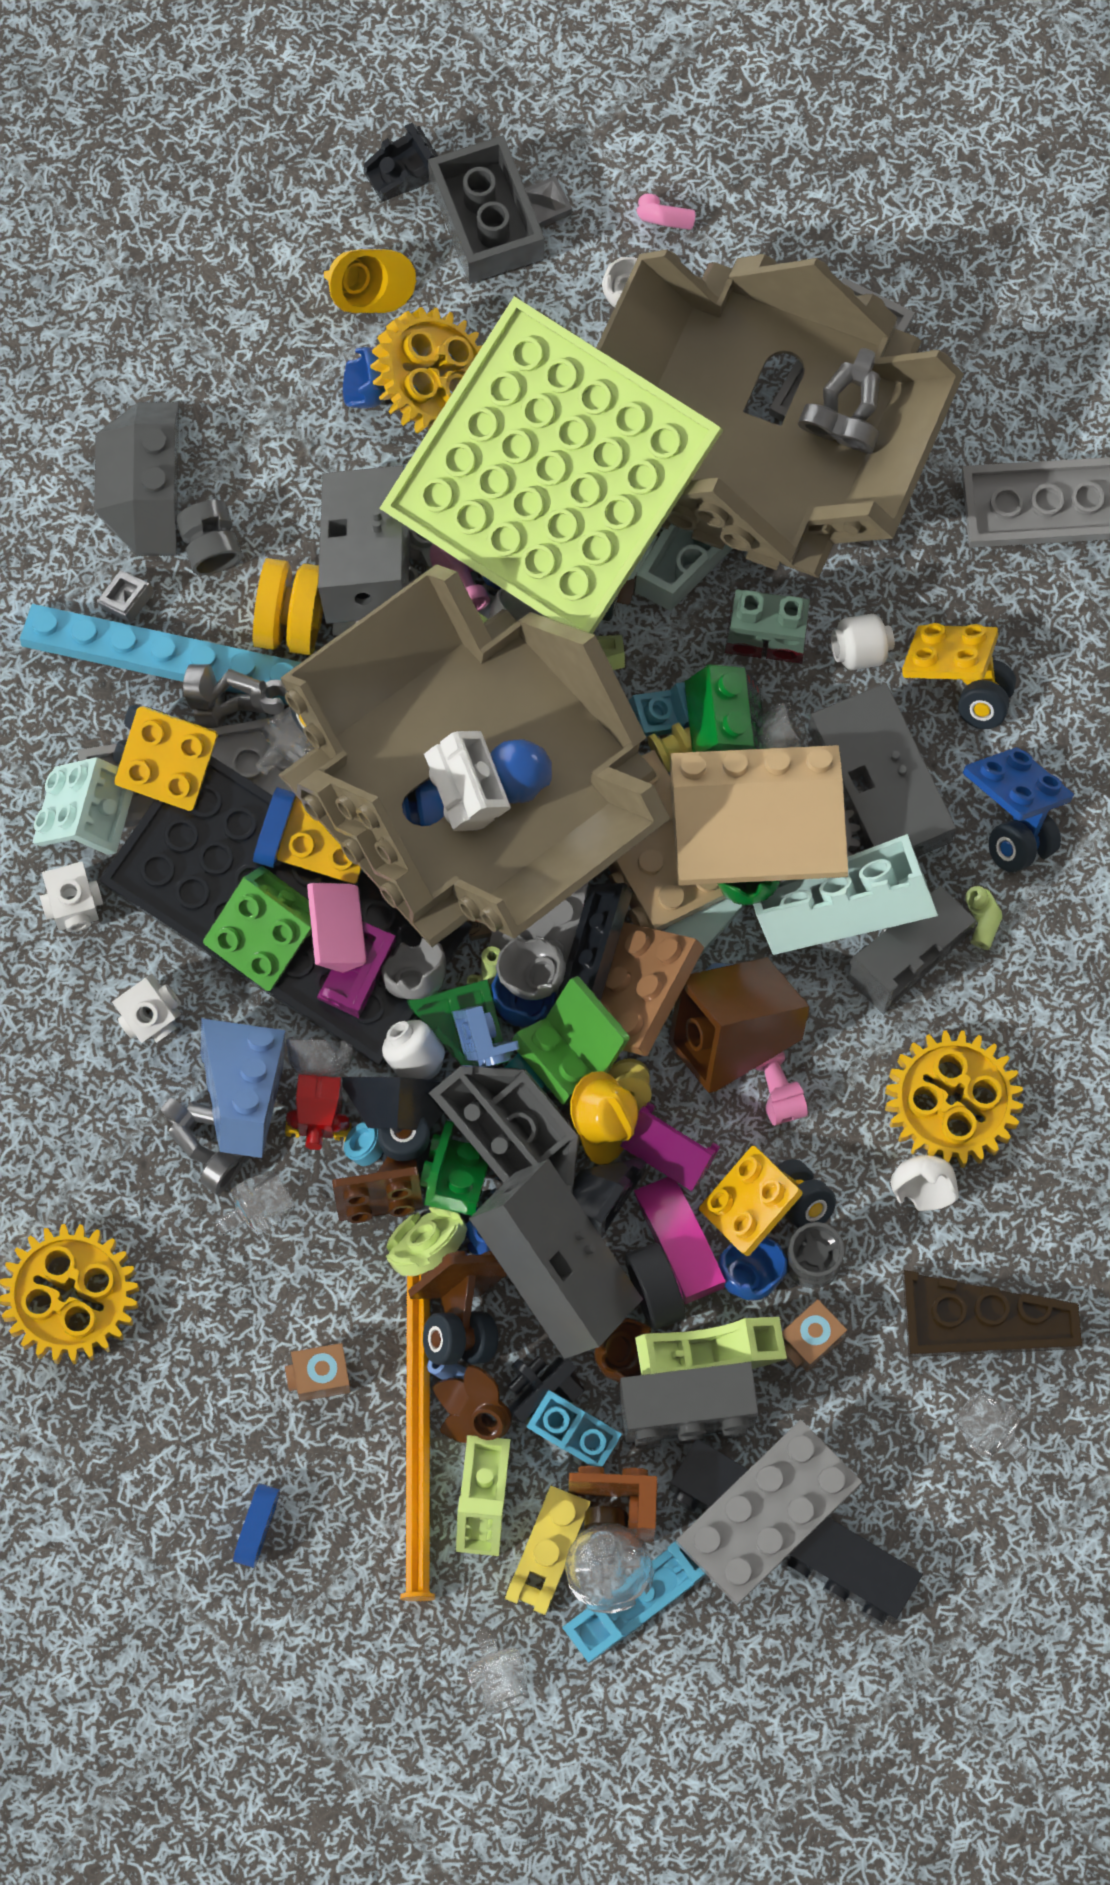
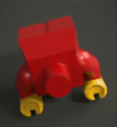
M298 1075L296 1092L297 1110L289 1111L286 1114L285 1135L287 1137H291L292 1134H295L296 1138L306 1136L305 1147L310 1150L322 1149L323 1138L334 1137L335 1140L340 1141V1137H344L345 1141L352 1124L346 1115L340 1113L343 1098L341 1077Z

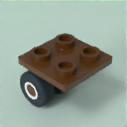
M421 1118L416 1130H402L396 1133V1136L392 1129L378 1128L379 1145L383 1151L381 1155L383 1164L377 1173L332 1180L339 1221L348 1220L351 1223H363L372 1219L373 1216L386 1214L402 1217L423 1208L419 1173L423 1171L425 1161L430 1162L431 1160L429 1159L430 1133L425 1118Z
M466 1251L449 1253L442 1258V1262L433 1270L423 1273L421 1280L408 1290L410 1299L441 1298L445 1313L431 1315L426 1321L423 1330L424 1350L432 1363L436 1365H452L461 1358L471 1364L486 1363L494 1357L498 1347L499 1336L493 1317L484 1311L471 1312L473 1297L483 1295L507 1275L491 1251L481 1255H468Z

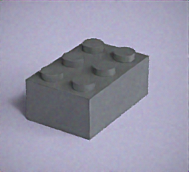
M504 135L428 159L429 182L469 284L544 260L545 238Z
M751 1362L623 1377L620 1380L619 1398L625 1444L635 1443L636 1449L656 1448L662 1445L661 1440L678 1438L679 1444H691L696 1439L704 1441V1434L721 1432L724 1439L743 1437L747 1435V1429L754 1428L757 1420L758 1407Z

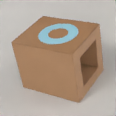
M817 1299L782 1331L787 1356L785 1360L795 1369L801 1365L806 1372H809L845 1338L848 1330Z
M342 1343L291 1352L293 1364L285 1366L289 1391L297 1390L300 1402L351 1393Z

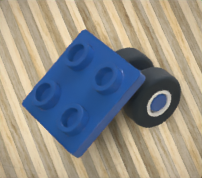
M1017 747L965 766L963 774L1013 816V821L996 826L989 837V852L998 867L1007 872H1017L1029 867L1034 862L1037 853L1042 859H1047L1059 850L1061 845L1060 831L1056 822L1047 813L1051 809L1070 803L1074 796L1062 784L1059 778L1048 773L1033 760L1029 753Z

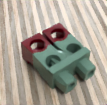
M736 589L729 616L724 653L761 658L763 642L768 640L766 659L803 664L810 599Z

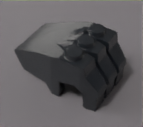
M414 123L404 126L407 133L393 142L387 138L382 141L381 148L364 163L363 172L382 202L417 189L429 181L428 159L437 157L438 154L433 149L428 138L425 137L421 127L416 126Z

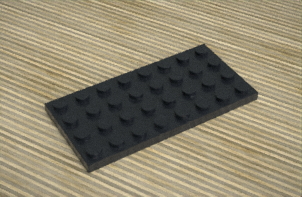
M211 756L195 808L187 811L155 799L99 879V883L377 1066H380L384 1060L382 1046L387 1037L388 1030L398 1022L410 1021L415 1014L408 1005V999L398 998L387 990L382 975L360 1018H357L317 999L331 969L315 964L312 935L304 940L288 967L270 991L263 989L203 943L204 938L243 877L260 866H264L308 900V884H351L279 860L274 868L253 862L256 845L273 795ZM361 870L358 882L353 885L359 888L362 921L396 936V945L391 955L394 954L398 946L403 942L410 947L418 946L423 937L397 908H393L386 902L380 889ZM467 921L439 942L445 953L447 966L472 930L473 925Z

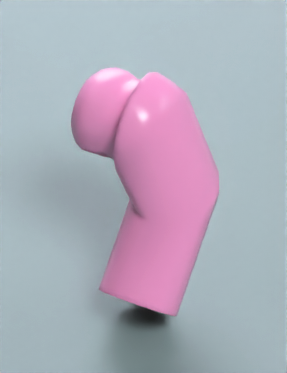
M644 194L638 200L639 207L636 211L644 222L691 230L694 226L695 211L692 209L660 205V199L655 194Z

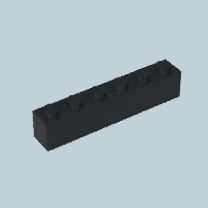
M696 1439L671 1480L668 1490L675 1493L672 1499L687 1510L695 1512L698 1507L706 1511L749 1469ZM829 1517L785 1559L788 1561L785 1567L789 1571L805 1580H808L810 1575L825 1583L823 1590L827 1594L844 1603L850 1598L863 1606L860 1612L865 1617L879 1625H884L885 1621L894 1625L923 1576L921 1572Z

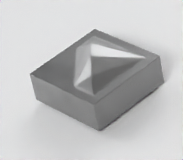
M556 176L525 188L540 228L572 215V207Z
M120 570L97 600V603L103 610L132 623L155 590L149 583Z

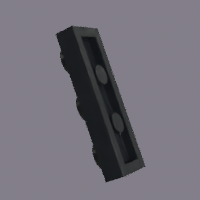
M625 883L590 885L567 960L564 980L557 993L558 996H560L569 980L578 976L595 994L598 1000L601 1001L633 893Z

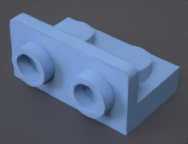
M482 1006L466 1007L452 1011L465 1060H478L479 1066H491L511 1060L509 1052L520 1049L517 1040L492 1044L491 1038L496 1037L495 1024L490 1012L484 1013Z

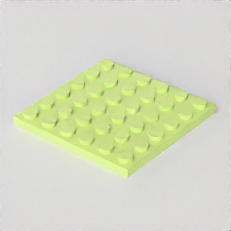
M514 296L379 509L545 617L593 634L718 440L723 429Z

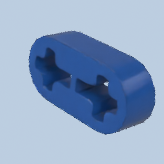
M276 787L256 845L253 862L272 868L275 867L278 861V850L296 797L292 791Z
M261 1483L257 1485L237 1542L233 1562L251 1568L256 1567L277 1507L280 1489Z

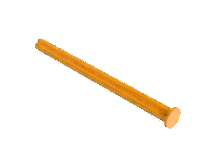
M422 1274L407 1276L406 1593L400 1594V1599L403 1601L435 1600V1594L430 1593V1372L427 1368L429 1359L423 1346V1330L426 1321L430 1317V1299H410L408 1292L412 1286L421 1280Z

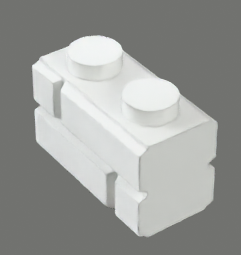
M481 731L453 732L440 741L441 744L435 745L424 753L430 768V780L438 789L444 805V816L454 831L483 829L493 822L494 818L501 816L511 808Z

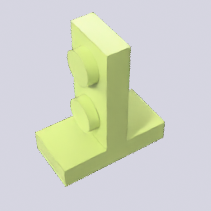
M467 1435L461 1496H459L456 1552L499 1556L511 1439L496 1438L494 1440H484L477 1436Z

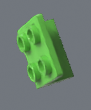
M260 866L243 877L204 938L203 943L263 989L270 991L274 988L304 940L312 935L309 900L264 866Z
M576 976L569 980L547 1017L516 1032L511 1041H518L520 1048L517 1050L518 1053L561 1104L565 1105L570 1102L574 1088L582 1077L590 1072H609L630 1037L580 977Z

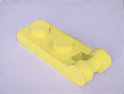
M550 1485L506 1593V1600L516 1604L519 1600L533 1605V1611L543 1615L547 1614L584 1522L585 1511L589 1509L591 1501ZM530 1573L545 1579L541 1590L526 1584Z

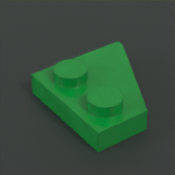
M487 979L436 992L427 998L407 1000L412 1011L432 1029L446 1050L460 1066H479L478 1060H465L452 1011L466 1007L482 1006L484 1013L490 1012L495 1024L496 1037L491 1038L492 1044L503 1041Z

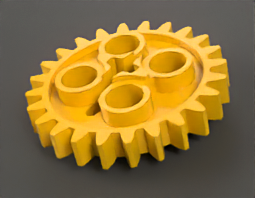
M423 307L418 308L412 314L406 311L386 326V330L377 337L380 344L372 349V353L379 359L370 365L371 369L381 372V375L373 381V384L384 386L386 390L379 396V399H391L393 404L388 412L393 414L400 410L403 413L401 424L404 426L410 420L414 421L415 433L417 434L426 427H428L429 431L452 395L450 391L454 392L483 346H477L475 343L479 336L477 331L470 335L465 332L466 320L455 325L453 324V313L449 312L443 318H440L438 308H433L427 314ZM413 384L418 388L419 392L416 391Z
M945 1030L942 1033L940 1043H936L934 1038L928 1034L924 1040L925 1049H922L913 1042L909 1049L913 1058L900 1054L897 1062L903 1070L891 1069L889 1077L898 1084L887 1085L885 1089V1094L896 1098L886 1103L885 1111L898 1113L891 1119L889 1125L891 1128L901 1126L904 1128L898 1141L904 1142L912 1139L914 1141L911 1149L913 1155L924 1148L927 1150L926 1155H941L942 1159L950 1162L951 1157H957L961 1168L965 1167L968 1155H972L978 1164L982 1163L984 1159L983 1149H986L995 1156L999 1150L995 1140L1007 1144L1011 1136L1005 1128L1016 1129L1019 1124V1120L1010 1114L1021 1113L1023 1109L1022 1103L1012 1100L1022 1094L1023 1087L1010 1085L1019 1073L1017 1070L1006 1072L1004 1070L1010 1059L1007 1055L996 1060L993 1056L997 1045L994 1043L986 1050L980 1048L982 1043V1036L980 1035L974 1039L972 1044L966 1043L965 1031L960 1032L957 1041H951L949 1033ZM951 1062L959 1068L961 1074L955 1078H947L940 1072L939 1065ZM926 1075L931 1077L936 1085L925 1082L923 1077ZM980 1087L990 1090L993 1093L994 1101L988 1104L978 1102L974 1098L973 1090ZM955 1092L959 1093L962 1096L960 1102L956 1101L953 1105L946 1102L948 1095L952 1096ZM920 1094H926L934 1100L935 1107L928 1111L921 1110L914 1104L913 1098ZM972 1113L983 1116L985 1121H977ZM952 1120H961L968 1126L969 1133L964 1136H956L949 1131L947 1123Z
M61 1224L59 1236L53 1237L48 1228H44L45 1241L39 1243L30 1235L28 1241L32 1249L26 1252L16 1247L15 1252L20 1262L18 1264L5 1263L6 1269L13 1276L12 1278L0 1279L1 1287L10 1291V1293L0 1296V1304L11 1306L10 1309L1 1314L4 1322L17 1321L9 1332L12 1337L25 1333L21 1346L27 1350L36 1343V1355L39 1359H42L51 1350L55 1364H59L63 1354L68 1353L74 1365L77 1364L79 1352L85 1351L87 1357L92 1361L95 1357L94 1347L99 1345L108 1353L110 1352V1347L107 1339L110 1336L121 1341L124 1339L118 1328L120 1324L133 1325L132 1318L125 1311L138 1309L137 1301L129 1298L128 1295L139 1292L138 1283L126 1282V1280L132 1278L136 1271L134 1266L121 1267L127 1261L128 1255L125 1251L113 1255L117 1245L113 1238L103 1245L100 1244L102 1234L98 1229L92 1233L90 1238H87L85 1228L81 1224L76 1229L75 1235L69 1234L65 1224ZM64 1257L70 1260L69 1269L62 1275H53L48 1272L49 1264L55 1258ZM101 1274L109 1278L108 1286L101 1292H90L86 1287L89 1279L94 1275ZM36 1277L44 1278L65 1291H69L74 1286L80 1298L104 1306V1309L102 1311L94 1310L74 1297H69L64 1302L58 1290L36 1284L34 1280ZM44 1295L51 1299V1305L44 1313L36 1314L29 1311L30 1303L35 1297ZM76 1313H85L90 1316L89 1325L82 1331H72L68 1328L69 1319Z

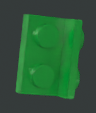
M446 1120L442 1135L434 1134L432 1138L429 1159H433V1162L425 1161L420 1186L427 1187L424 1205L472 1216L477 1210L489 1165L471 1143L452 1140L454 1123Z

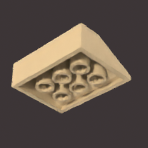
M839 745L671 753L670 789L679 885L848 877L843 778Z

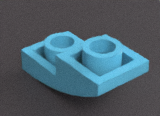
M685 682L676 683L671 690L637 694L628 700L646 738L651 734L657 736L672 733V725L680 723L683 729L690 727Z
M549 1389L526 1426L588 1465L603 1467L622 1435L619 1431Z

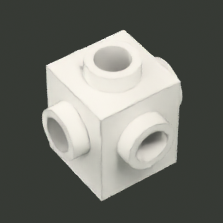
M83 861L42 872L47 894L40 895V900L46 920L54 918L58 931L64 929L68 932L81 931L90 927L91 922L99 920L95 906L103 905L97 880L88 881Z
M150 974L112 1001L121 1014L118 1018L119 1024L131 1039L137 1036L139 1041L143 1043L152 1036L157 1043L177 1029L172 1021L181 1015L177 1009L181 1003L174 991L167 984L161 986L153 974ZM145 1006L153 1011V1017L146 1013Z

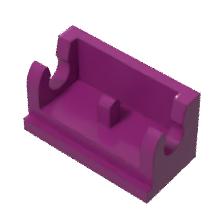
M363 921L366 963L344 973L331 969L317 996V999L357 1018H360L381 976V968L385 959L391 955L396 945L395 935Z
M648 1102L638 1112L634 1135L630 1140L622 1141L620 1147L641 1158L647 1164L690 1191H693L707 1174L720 1150V1146L713 1142L711 1147H703L652 1115L656 1106Z

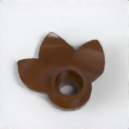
M469 1365L465 1371L464 1379L448 1378L437 1382L433 1386L434 1393L439 1402L450 1414L440 1428V1432L450 1439L467 1443V1435H472L484 1440H494L503 1437L510 1429L512 1424L511 1412L500 1401L498 1384L482 1368ZM486 1413L494 1416L497 1421L489 1419Z

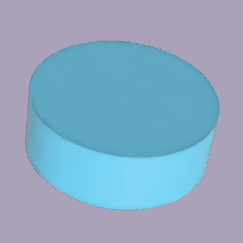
M361 1122L353 1127L344 1143L346 1156L360 1166H368L376 1162L383 1154L379 1145L378 1129L368 1128L365 1122Z

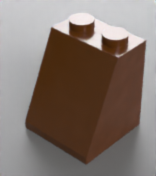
M768 957L692 973L675 1003L668 1044L708 1093L716 1092L803 1040L806 1021L809 1018V1005L805 998L800 996L788 982L785 975L776 968Z

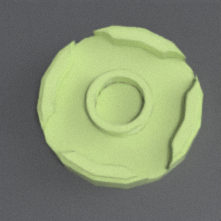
M430 1206V1213L421 1216L418 1212L403 1221L389 1238L386 1247L389 1251L386 1257L393 1269L402 1276H417L433 1270L442 1262V1258L445 1255L456 1252L463 1243L467 1232L465 1220L460 1213Z

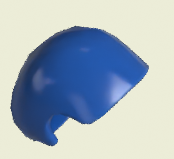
M372 347L356 348L355 352L362 356L356 360L346 362L343 378V399L347 407L368 409L377 407L384 401L379 399V396L386 391L384 386L373 384V381L381 375V372L371 369L370 365L379 359L372 353V349H374Z
M525 739L508 740L502 742L490 752L509 803L516 804L532 801L544 787L550 785L552 762L544 748Z
M498 973L491 984L496 1012L504 1022L516 1027H528L545 1019L557 1001L556 992H553L549 997L538 1000H525L517 997L500 982Z
M768 1236L764 1238L749 1256L742 1254L731 1243L724 1249L718 1260V1266L726 1281L724 1285L726 1290L732 1295L748 1301H756L768 1297L781 1284L787 1274L788 1259L782 1247Z

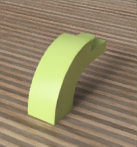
M780 1317L744 1318L714 1328L687 1332L650 1333L635 1338L641 1375L751 1362L752 1369L787 1359Z

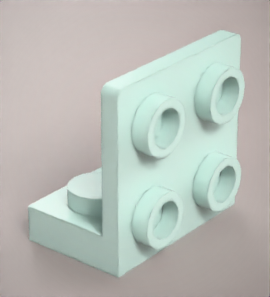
M98 757L55 767L45 783V791L47 793L43 807L35 818L34 829L36 831L33 843L38 846H45L75 840L107 855L117 853L134 792L115 785L114 780L119 767Z

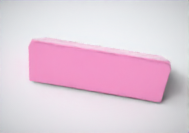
M337 883L308 884L315 964L342 973L363 966L366 963V951L358 886Z

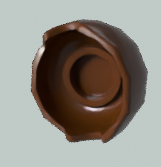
M625 1318L600 1347L595 1348V1360L601 1372L607 1378L620 1383L623 1377L641 1375L635 1338L643 1334L652 1333V1328L634 1319Z

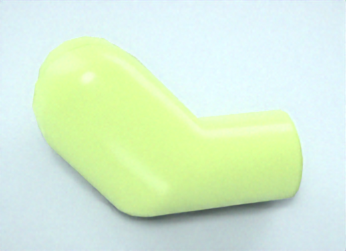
M973 886L965 895L968 908L978 923L970 942L976 947L989 950L1002 920V911L989 890L981 886Z
M491 946L483 950L481 956V975H469L467 977V984L487 979L492 995L491 984L497 974L496 964L500 952L499 948Z

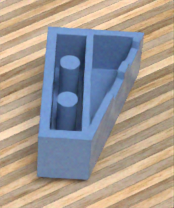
M201 1018L202 1063L204 1062L206 1084L210 1093L212 1115L220 1152L258 1158L263 1157L284 1065L285 1030Z

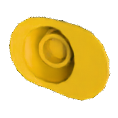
M358 249L343 252L335 258L330 269L324 271V278L328 280L330 296L334 304L342 311L350 313H387L395 311L407 303L413 295L416 285V272L410 259L401 252L389 249Z
M603 1071L590 1072L582 1077L575 1086L570 1100V1115L584 1151L590 1161L603 1165L609 1164L618 1158L624 1150L620 1147L622 1141L631 1139L638 1120V1105L634 1096L629 1090L621 1087L612 1075Z

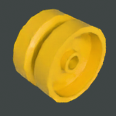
M272 558L265 559L259 579L254 610V647L271 650L277 649L282 642L287 626L286 641L289 651L313 655L324 612L318 590L319 565L303 563L298 568L293 587H291L292 570L289 562Z

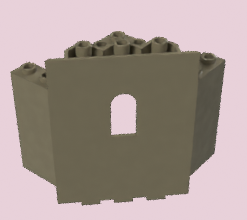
M668 249L639 254L596 347L604 354L723 429V432L662 527L669 529L670 525L673 524L684 530H692L691 538L721 550H723L726 544L740 551H748L746 555L747 560L777 570L779 565L782 564L816 578L820 577L834 544L894 538L964 373L951 362V358L946 353L940 350L917 353L922 341L914 335L896 329L897 317L885 306L881 298L874 294L855 296L854 291L849 286L843 284L823 261L818 258H810L777 264L773 258L766 254L737 258L733 268L716 262L708 263L702 279L694 275L681 263L680 258ZM861 348L875 352V362L872 371L879 374L881 378L877 408L866 420V422L879 431V436L872 453H864L839 444L835 439H825L809 433L798 426L804 406L806 404L824 405L823 388L842 363H855ZM784 353L799 359L803 365L804 375L783 423L779 426L744 413V410L766 362L771 357ZM850 383L838 394V413L852 417L861 404V386Z
M436 564L280 678L287 690L285 699L291 709L302 717L306 725L303 728V732L315 748L278 774V776L302 801L307 813L314 820L319 821L341 845L346 857L352 863L358 864L376 884L386 902L393 908H397L431 947H434L468 920L472 922L477 920L485 924L491 931H500L515 939L670 820L654 785L648 783L657 775L654 769L638 753L640 742L646 739V736L596 635L532 612L516 621L505 609H502L483 623L458 572ZM456 731H481L489 752L504 741L529 740L544 748L552 762V779L549 786L544 787L532 801L516 804L509 803L511 808L501 816L494 818L495 820L483 829L454 831L445 816L430 826H419L407 820L402 809L405 798L430 779V768L424 753L435 745L441 744L440 741Z

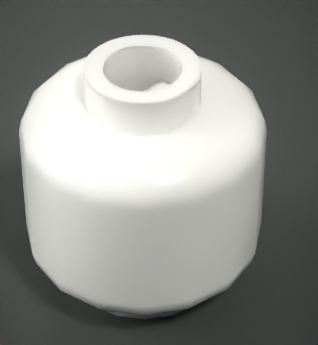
M876 614L844 618L840 620L837 630H832L831 646L834 658L837 662H842L848 670L883 665L888 657V650H893L895 645L891 626H885L881 618Z
M422 1020L401 1021L394 1024L388 1030L387 1037L382 1046L384 1059L398 1077L430 1080L442 1068L445 1056L444 1046L432 1029Z

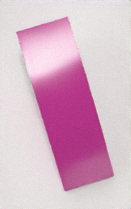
M666 1177L634 1190L655 1242L663 1249L671 1265L684 1305L724 1289L726 1281L678 1183L670 1177Z

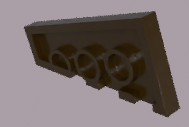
M904 1270L902 1273L909 1357L1074 1350L1082 1347L1078 1303L1027 1293H1011L1001 1291L1000 1288L975 1286L944 1277L934 1278L919 1275L918 1272Z

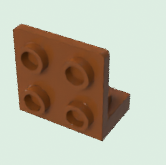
M597 1466L578 1467V1473H569L568 1493L579 1496L630 1498L628 1529L637 1530L636 1541L654 1542L657 1476H648V1470L643 1468L622 1469V1475L604 1474V1468Z

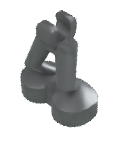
M861 348L854 364L842 363L823 388L824 405L806 404L798 421V426L809 433L825 439H835L839 444L864 453H872L879 436V431L866 422V420L877 408L879 383L881 380L879 374L872 371L875 362V352ZM850 383L861 386V404L852 417L838 413V394Z
M209 664L188 665L183 680L184 696L190 709L194 710L195 721L197 725L205 728H218L222 726L227 715L239 710L268 714H281L284 710L283 700L273 698L278 695L285 696L287 693L281 680L259 681L228 669L216 683L213 669ZM229 686H232L247 694H239L225 701L223 692Z
M168 1099L162 1106L161 1111L165 1119L173 1124L169 1130L170 1137L175 1140L190 1159L206 1164L200 1177L201 1183L214 1194L220 1195L239 1173L242 1163H246L251 1156L220 1151L215 1153L201 1146L191 1131L198 1122L214 1125L212 1107L192 1101L185 1108L175 1099Z

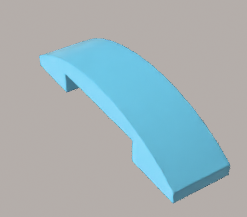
M675 1542L599 1602L593 1603L562 1627L588 1663L622 1641L706 1576Z

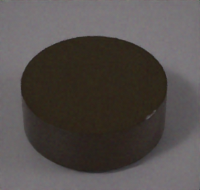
M611 1506L591 1507L585 1511L584 1529L595 1534H623L628 1530V1513L621 1508Z

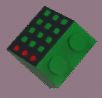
M709 664L684 681L692 752L767 749L760 684L745 667Z

